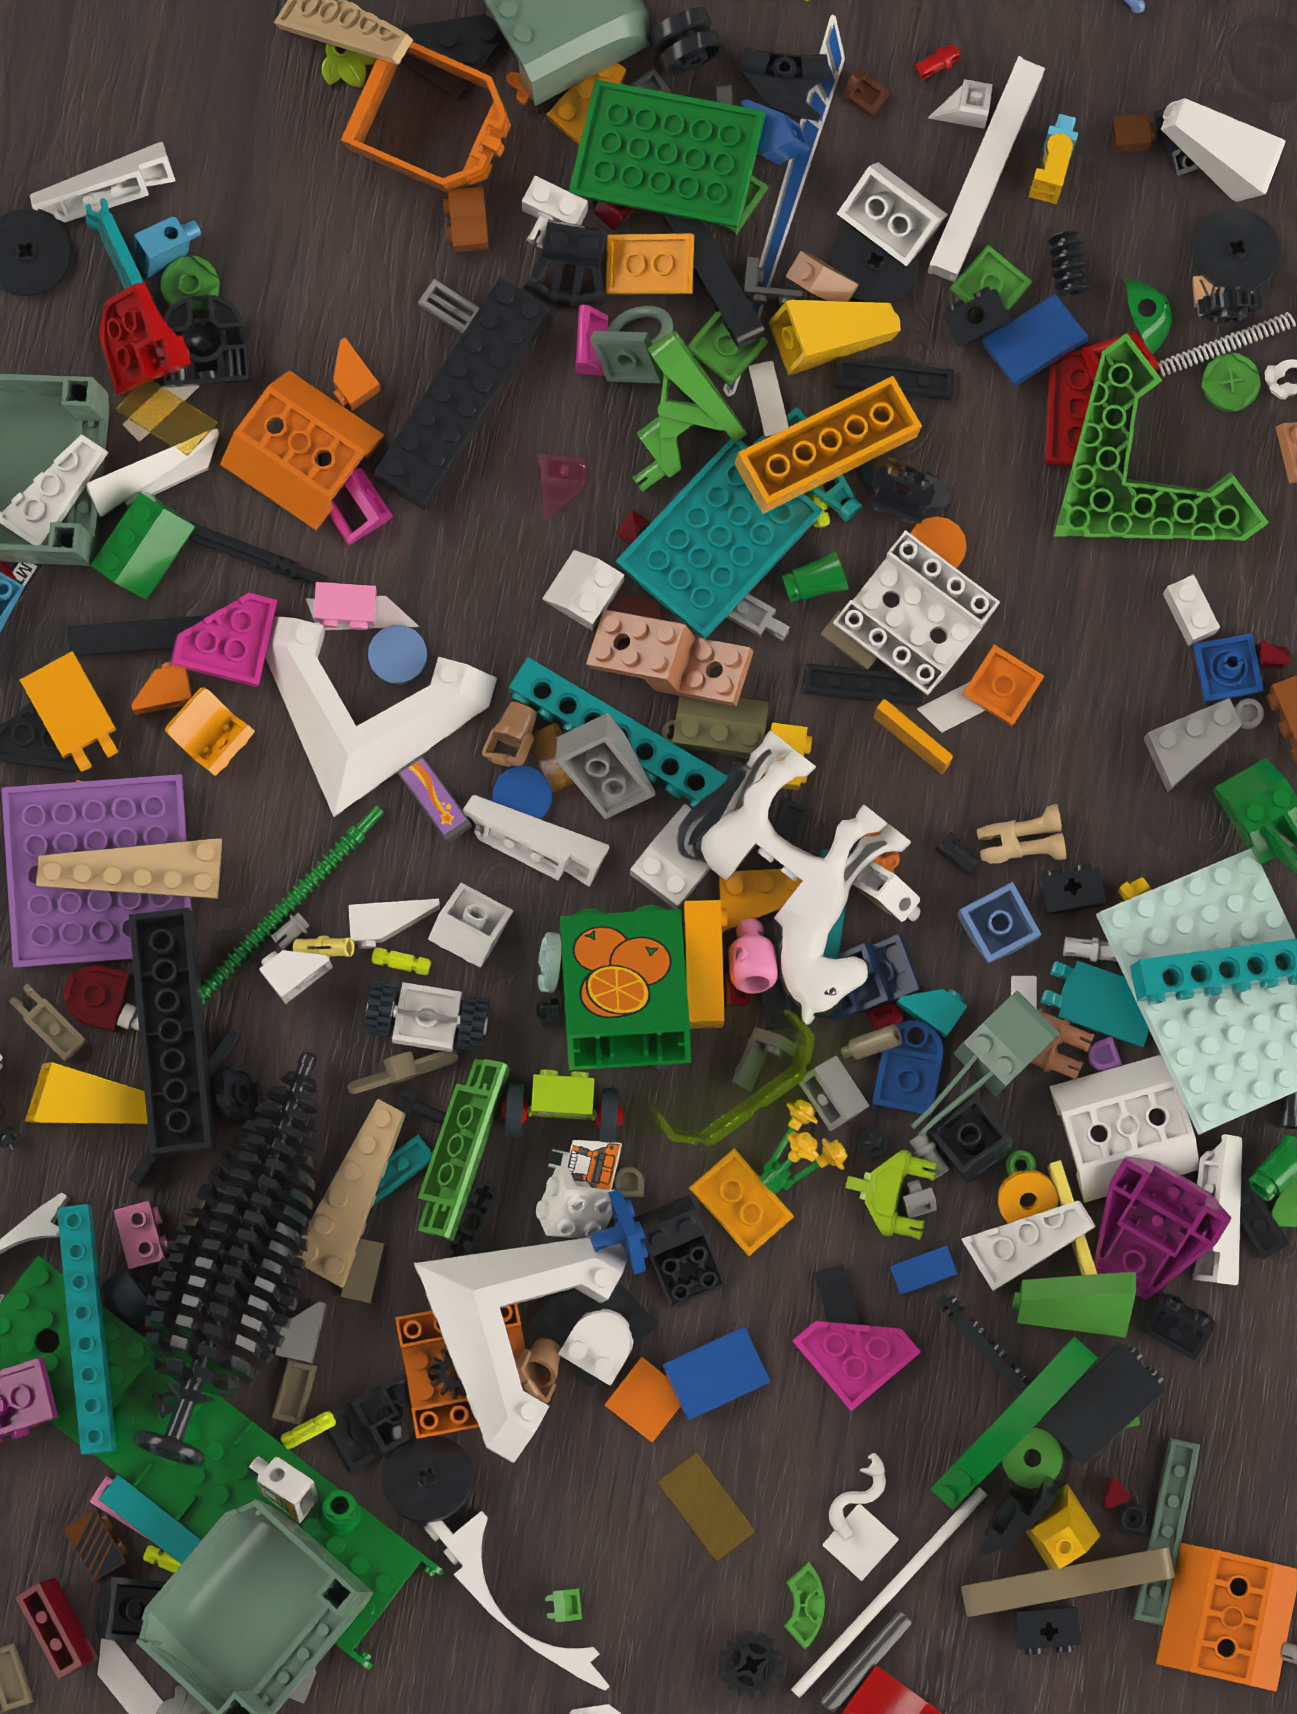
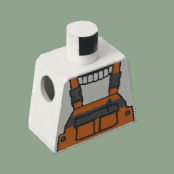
M873 861L853 883L855 888L881 910L901 922L906 920L911 923L920 915V908L917 907L920 897L894 873Z
M573 1140L570 1153L552 1149L548 1167L567 1166L576 1186L612 1190L622 1143Z
M258 1456L249 1466L248 1472L258 1478L257 1482L260 1492L299 1523H301L319 1500L314 1481L279 1457H275L269 1464Z

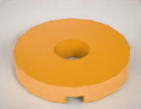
M1036 1170L1014 1172L1004 1180L998 1191L999 1210L1008 1224L1057 1208L1059 1198L1055 1185L1048 1176ZM1025 1193H1032L1036 1196V1200L1031 1206L1026 1207L1020 1204V1198Z

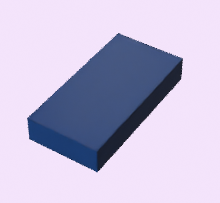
M947 1245L890 1266L900 1295L957 1275Z

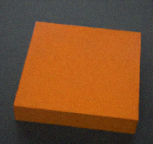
M994 644L962 696L1012 727L1044 678V675Z
M641 1357L604 1406L653 1443L680 1408V1403L667 1376Z

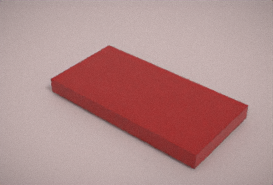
M1075 349L1049 365L1044 465L1068 467L1073 465L1094 385L1083 358L1082 350Z

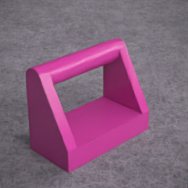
M579 305L576 374L605 376L590 338L594 331H607L608 315L588 305Z
M362 468L354 469L340 489L345 486L347 487L368 521L353 532L333 500L331 501L333 509L328 514L348 545L353 544L393 517Z

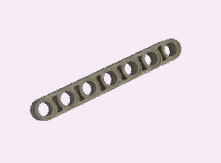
M1169 1547L1064 1566L1061 1569H1048L961 1586L966 1616L971 1617L1175 1578L1170 1549Z

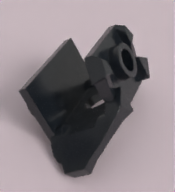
M897 458L872 459L862 464L859 468L862 481L870 491L865 503L871 505L878 512H890L898 515L906 523L916 522L921 524L925 513L936 512L942 507L948 506L952 497L941 482L928 470L924 474L913 467L896 463ZM896 481L913 488L909 493H901L896 488Z

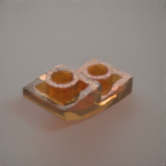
M554 722L532 733L534 737L533 747L538 762L553 792L573 784L574 781L556 761L557 737L563 735L557 723Z

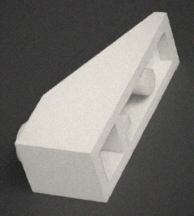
M439 899L349 905L351 939L354 944H358L359 949L375 948L376 943L388 940L439 910L440 901Z

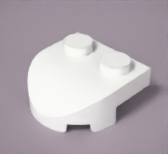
M609 1309L588 1312L577 1322L558 1354L611 1386L633 1347L629 1323L619 1313Z

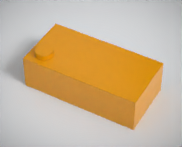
M721 900L684 901L685 970L690 1028H723L725 1020L722 926H727V908H721Z

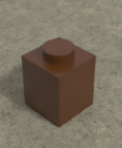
M1148 114L1118 116L1112 119L1110 129L1114 154L1149 150L1151 142L1156 138L1154 123H1149Z

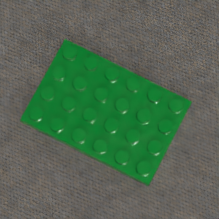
M595 79L569 192L585 199L739 228L766 113L762 110Z

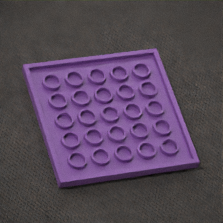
M182 774L1 788L14 968L133 959L129 914L187 907L192 911L191 897L36 886L38 856L186 842L187 833Z

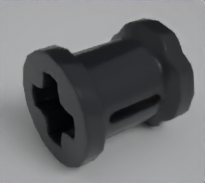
M170 1391L162 1394L158 1392L153 1393L161 1420L165 1419L167 1414L173 1413L176 1404L174 1402L165 1405V1402L177 1397Z

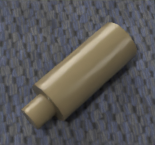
M893 1024L849 1040V1045L841 1048L842 1056L845 1059L853 1056L854 1059L859 1060L902 1044L901 1034L897 1026Z

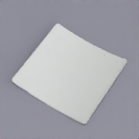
M858 1504L845 1518L849 1522L848 1526L854 1535L844 1541L840 1534L834 1531L823 1543V1546L862 1581L899 1539L861 1504Z

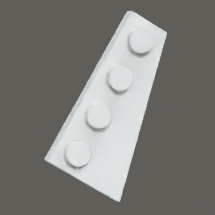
M81 434L54 460V464L49 469L33 479L34 483L23 493L19 492L3 512L0 511V523L32 545H47L50 522L63 521L108 452Z
M1075 1201L962 1238L961 1240L992 1291H995L1096 1226L1082 1203Z

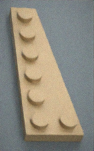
M287 0L274 21V24L281 30L397 65L413 41L407 33L384 20H380L374 14L362 10L358 5L347 0Z
M222 839L38 856L36 886L218 899Z
M379 1099L376 1100L310 1220L311 1232H309L308 1236L301 1237L309 1241L308 1252L304 1251L303 1256H296L305 1260V1268L342 1288L346 1283L354 1261L358 1241L364 1233L365 1222L370 1208L374 1205L377 1188L381 1178L384 1177L389 1156L393 1152L406 1116L402 1111Z

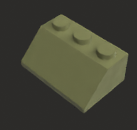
M679 696L673 744L683 750L750 759L751 753L764 740L769 702L739 698L737 707Z

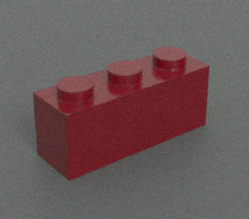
M56 1577L39 1582L15 1597L58 1679L74 1674L99 1659Z

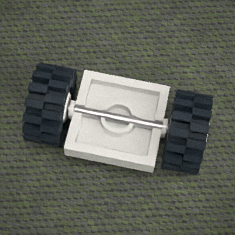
M373 980L367 1003L364 1034L389 1038L393 1018H396L392 1043L452 1052L456 1028H459L457 1049L475 1052L482 1051L488 1024L490 999L465 995L460 1016L459 1010L462 992L402 982L399 1004L395 1005L398 985Z

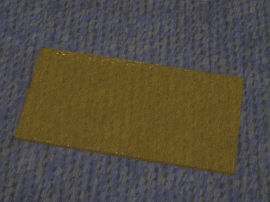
M149 381L136 387L116 408L117 412L172 447L178 445L176 449L186 456H189L218 424L217 421L154 381Z
M697 1453L679 1467L676 1466L675 1470L658 1482L716 1561L755 1533V1530Z

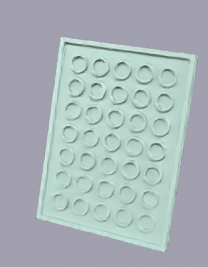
M1251 848L1096 914L1136 1002L1130 966L1140 959L1296 939L1270 882ZM1275 959L1276 966L1280 970H1284L1283 963L1279 959ZM1248 962V970L1256 974L1254 965ZM1219 966L1220 974L1228 978L1227 970ZM1191 970L1192 978L1200 982L1199 974ZM1163 974L1164 982L1171 986V978L1167 974ZM1288 981L1278 982L1279 986L1269 989H1261L1260 985L1250 986V990L1240 993H1233L1232 989L1222 990V994L1205 997L1203 992L1194 994V998L1177 1001L1176 996L1167 997L1165 1002L1149 1005L1148 1000L1137 1002L1198 1135L1297 1092V985H1289Z

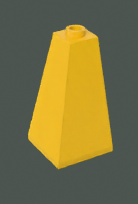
M789 300L769 320L770 328L788 376L836 360L837 357H845L891 341L901 331L900 318L894 312L891 303Z
M53 1062L43 1063L25 1121L29 1123L147 1124L145 1091Z
M1068 1484L1057 1490L1056 1499L1049 1509L1026 1531L1049 1569H1061L1085 1554L1101 1536Z

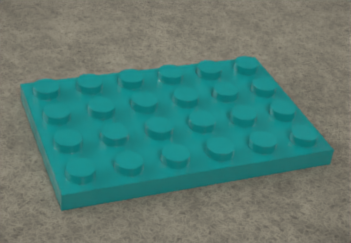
M730 439L616 560V565L703 640L717 628L823 514V509L805 494L762 514L734 464L738 452L749 447L741 440L735 443Z

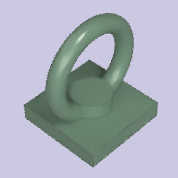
M639 306L617 316L611 322L607 331H594L590 340L607 381L661 383L664 373L647 348L669 332H673V320L669 313L662 308ZM650 317L661 322V330L652 340H650L648 332H619L626 324L639 318Z

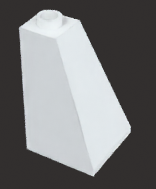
M1186 98L1171 102L1166 107L1163 113L1164 122L1161 130L1232 200L1238 202L1266 194L1286 142L1285 140Z

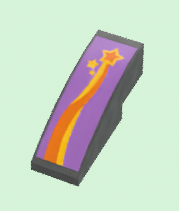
M422 755L397 771L402 781L447 844L472 827L466 815Z

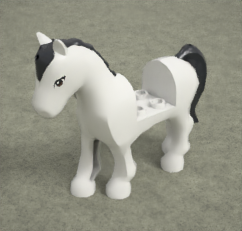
M770 730L764 737L762 744L751 753L747 764L737 761L733 762L725 782L715 791L702 798L685 816L678 828L677 848L679 854L684 858L707 863L715 873L727 881L757 844L760 846L757 852L769 862H773L776 859L783 864L784 867L781 871L793 881H796L798 878L803 880L774 919L780 924L778 927L780 938L778 941L777 976L786 997L802 1009L803 1024L810 1025L815 1017H830L841 1004L843 997L864 984L867 979L868 969L863 959L855 956L841 959L823 957L828 933L840 917L847 902L851 886L875 858L885 852H902L911 841L864 804L858 810L855 818L842 820L837 826L832 847L825 858L816 857L793 846L780 837L768 819V809L772 799L782 786L795 777H807L816 766ZM767 768H768L767 773H766L765 776L761 779V777L763 776V774L765 773V771H766ZM880 831H881L880 835H876V836H864V835H866L867 833H873V832H880ZM858 839H860L856 849L848 857L849 851L852 848L853 844ZM700 840H701V851L697 850V848H696V844H697V842L700 841Z

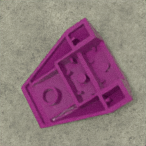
M1125 1156L1109 1184L1094 1261L1096 1272L1099 1274L1136 1272V1295L1146 1301L1215 1246L1232 1217L1209 1191L1161 1163Z

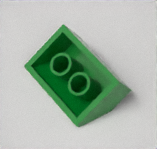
M139 492L90 566L114 583L147 600L196 526L150 493Z

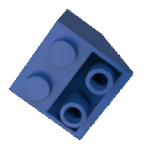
M747 99L741 101L743 107L762 110L766 113L757 150L758 155L762 154L767 160L769 159L780 165L810 151L799 123L781 112Z

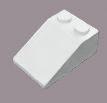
M686 804L681 807L630 869L632 877L674 909H679L710 870L707 863L684 858L678 852V828L685 816L692 810ZM701 840L696 844V848L701 851Z

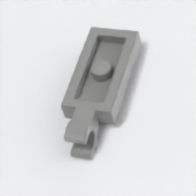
M747 594L726 617L759 637L766 630L782 642L790 628L785 623L773 618L776 609L750 594Z

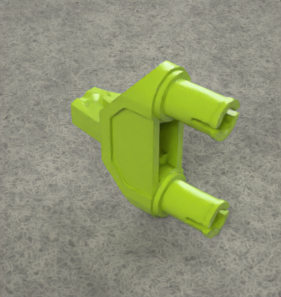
M901 1150L873 1172H865L864 1179L848 1176L845 1188L861 1192L859 1199L865 1200V1204L882 1235L890 1237L895 1233L920 1240L922 1231L913 1230L910 1227L923 1229L924 1221L898 1216L897 1207L904 1176L906 1177L909 1174L933 1181L936 1172L924 1170V1167L937 1170L938 1162L913 1157L909 1151Z

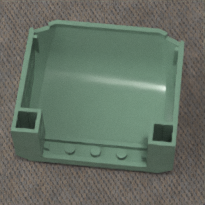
M483 0L518 59L521 83L535 106L651 45L648 37L650 34V17L642 0Z
M0 374L1 512L12 503L11 500L19 492L23 493L34 483L33 479L49 469L54 464V460L81 434L106 450L109 420L108 392L93 377ZM105 458L89 482L104 475ZM87 486L62 522H50L47 545H32L0 523V561L90 566L97 552L100 516L87 492Z
M255 1499L251 1503L224 1513L147 1605L142 1617L144 1621L141 1633L136 1643L212 1714H276L364 1609L373 1592L294 1521L272 1506Z

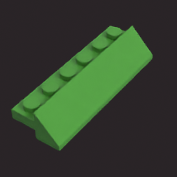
M475 1059L467 1084L461 1085L456 1083L418 1199L424 1200L427 1203L417 1231L454 1241L511 1071L507 1064L488 1059Z

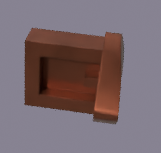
M858 70L850 77L842 100L851 102L867 115L873 117L889 97L890 91L870 78L864 71Z

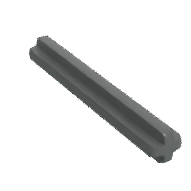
M897 1612L820 1701L821 1704L830 1712H835L912 1623L911 1620L902 1612Z

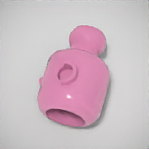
M753 918L744 919L736 927L738 939L728 949L730 979L736 989L744 993H761L771 988L777 980L776 949L773 943L764 937V926L759 920Z

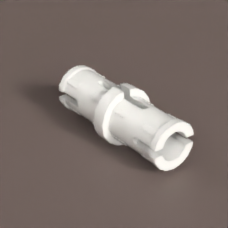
M1065 937L1063 956L1090 958V961L1096 962L1097 959L1118 962L1109 942L1099 941V938L1094 937L1092 940Z

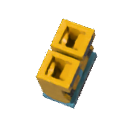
M1059 114L1056 125H1050L1042 150L1044 151L1042 158L1043 169H1036L1028 197L1057 204L1068 163L1078 137V133L1073 131L1076 118Z

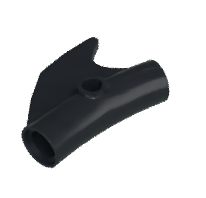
M745 47L739 72L745 76L757 94L772 109L793 117L820 121L821 115L806 102L805 97L816 85L829 80L827 54H781Z

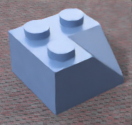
M1013 882L960 909L957 914L970 940L987 963L1012 954L1038 940L1041 936L1037 925Z

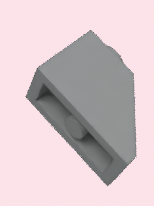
M317 1302L293 1317L289 1329L281 1327V1331L276 1334L284 1336L285 1340L281 1348L273 1347L276 1349L275 1355L313 1364L327 1304Z

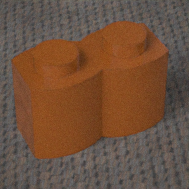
M483 187L448 190L449 198L443 199L444 215L450 216L451 226L445 227L447 245L453 244L454 252L489 249Z

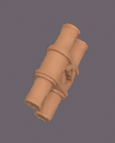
M1041 1008L1037 1009L1060 1034L1031 1064L1043 1068L1045 1072H1050L1052 1069L1076 1080L1083 1062L1058 1053L1057 1047L1062 1042H1065L1088 1052L1095 1034H1090L1071 1026L1066 1018L1062 1020L1042 1012L1043 1009Z

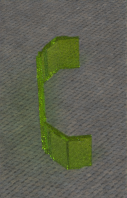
M787 1009L783 1011L798 1033L796 1041L798 1047L794 1054L792 1067L699 1133L671 1128L661 1113L651 1106L649 1110L655 1117V1124L671 1141L698 1145L697 1142H702L706 1146L709 1144L714 1145L749 1120L760 1107L768 1106L806 1078L805 1075L808 1073L806 1066L807 1063L810 1064L815 1036L806 1023L800 1020L793 1012Z

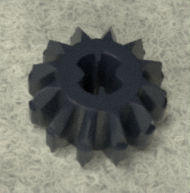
M442 1349L441 1353L446 1360L442 1362L439 1358L434 1357L432 1361L439 1365L440 1369H429L430 1375H440V1378L432 1381V1386L436 1387L444 1382L445 1385L440 1390L441 1395L444 1396L449 1387H451L453 1399H457V1388H461L466 1396L467 1394L461 1379L456 1381L454 1377H447V1372H451L448 1367L453 1365L448 1351Z

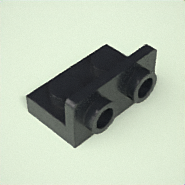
M1161 1292L1141 1332L1195 1361L1211 1335L1215 1321L1211 1319V1316L1206 1311L1199 1308L1194 1310L1185 1305L1184 1301L1174 1294L1167 1295Z

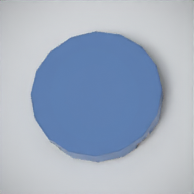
M392 625L383 628L373 637L368 648V660L373 672L380 680L389 684L403 685L414 680L423 672L427 663V648L423 638L415 630L404 625Z

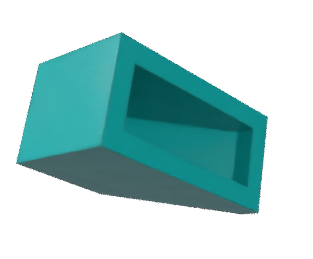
M940 989L901 996L896 1003L899 1008L918 1021L931 1026L944 1039H946L967 1008V1005L963 1003L965 998L952 989L948 992Z

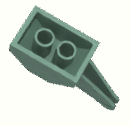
M1017 990L953 1053L965 1066L911 1127L915 1129L935 1109L968 1069L979 1081L936 1115L918 1134L922 1137L934 1124L983 1085L996 1097L1060 1033Z

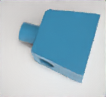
M170 217L134 234L132 256L148 279L165 269L176 258L185 257L188 254L190 240L201 235V231L193 219L180 225L176 217Z

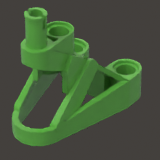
M675 330L669 332L647 348L663 371L664 378L661 401L657 409L659 416L637 432L641 441L656 460L637 475L632 476L636 484L645 477L648 478L638 486L642 492H645L646 489L665 475L670 478L682 469L677 436L693 424L719 431L725 430L735 443L747 435L741 422ZM672 380L695 403L667 399L670 381Z

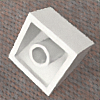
M573 550L542 600L593 631L601 619L603 610L608 608L624 583V574L598 558Z
M460 883L439 913L428 940L481 968L496 945L513 910Z
M283 950L279 954L274 951L261 961L263 966L259 970L282 1001L287 1004L332 969L333 966L326 955Z

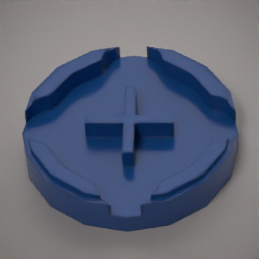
M516 766L506 770L497 779L493 788V802L542 819L552 804V790L548 779L540 771L529 766Z

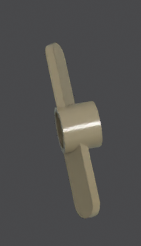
M452 1049V1052L441 1051L415 1060L412 1051L401 1053L383 1061L386 1071L353 1081L347 1085L350 1094H357L388 1083H400L418 1075L452 1065L458 1060L456 1050Z

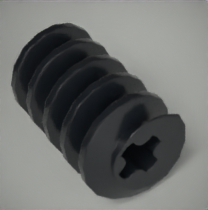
M1077 231L1059 232L1048 237V243L1052 246L1049 253L1054 257L1051 260V266L1056 268L1053 271V277L1057 279L1054 287L1059 291L1057 293L1058 296L1078 295L1092 289V284L1083 283V280L1090 278L1091 274L1081 271V269L1089 266V262L1080 260V257L1087 255V250L1078 249V246L1085 244L1086 240L1084 238H1077L1076 235L1079 233Z

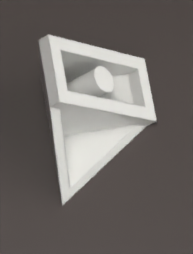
M964 79L963 85L928 118L985 128L993 84Z

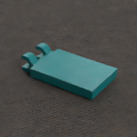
M102 198L100 199L102 207L100 212L93 211L90 204L86 205V224L90 229L100 233V238L124 289H127L135 283L143 282L113 215L108 210V202Z
M1057 961L1053 963L1049 975L1066 981L1061 995L1045 990L1040 1000L1041 1004L1059 1009L1057 1018L1062 1020L1066 1018L1070 1023L1140 1048L1144 1047L1149 1028L1125 977L1080 961H1076L1074 969Z

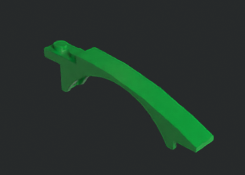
M1074 1336L1005 1412L973 1444L971 1443L930 1490L953 1510L1025 1437L1098 1357Z

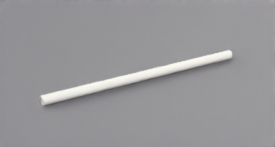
M980 1487L976 1489L791 1688L799 1698L988 1496Z

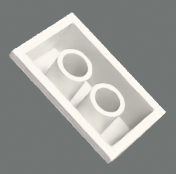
M879 162L867 168L837 212V215L905 266H908L930 241L948 215Z

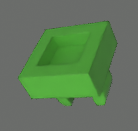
M579 1588L553 1591V1595L545 1597V1601H554L555 1612L547 1613V1618L555 1619L556 1622L582 1619Z

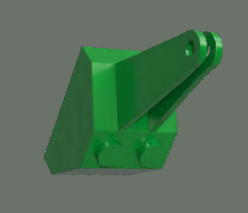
M1265 758L1214 787L1213 792L1248 849L1251 848L1260 865L1277 857L1297 875V854L1291 849L1294 846L1297 848V796L1286 778Z

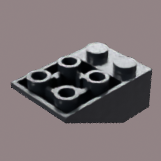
M689 1195L634 1218L635 1222L639 1221L642 1226L645 1238L641 1240L645 1243L649 1259L671 1309L727 1285L697 1209Z

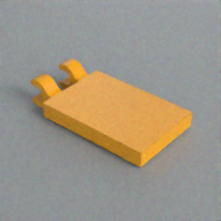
M73 651L20 679L62 757L65 759L72 755L81 772L92 767L83 748L95 741H99L108 758L118 753L116 746L109 736L116 728Z

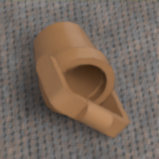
M511 702L499 723L491 730L482 750V755L496 765L507 767L523 765L534 741L532 731L537 712L524 704ZM498 740L506 745L518 748L516 757L503 753H493Z
M540 1338L533 1343L530 1349H525L521 1352L516 1368L521 1386L525 1392L546 1404L550 1401L556 1387L554 1382L558 1375V1366L561 1359L558 1353L561 1348L551 1339Z

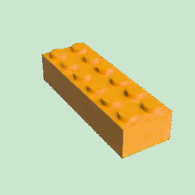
M891 376L738 452L734 464L760 511L764 514L916 438L922 425L894 376Z

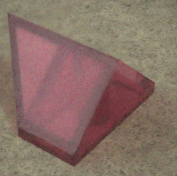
M546 453L538 454L545 522L583 488L588 487L584 458Z

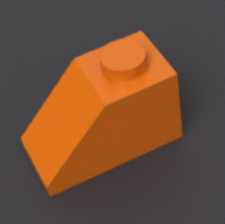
M345 337L341 339L333 379L336 390L333 394L341 406L347 404L351 411H353L379 393L381 389L376 378Z
M170 662L162 664L160 669H155L131 704L135 716L185 706L192 698L187 669L170 665Z

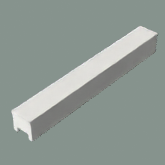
M1018 56L932 257L927 273H933L952 282L956 281L1042 80L1044 67Z

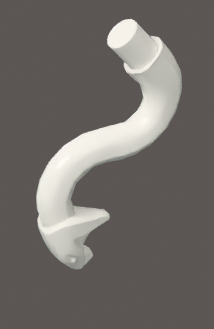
M876 1453L868 1456V1459H872L871 1465L868 1468L860 1469L861 1472L873 1477L872 1487L866 1491L842 1493L831 1504L829 1521L835 1532H838L844 1541L854 1535L848 1526L849 1522L843 1515L844 1506L849 1503L866 1504L873 1502L884 1491L886 1484L885 1468L882 1460Z

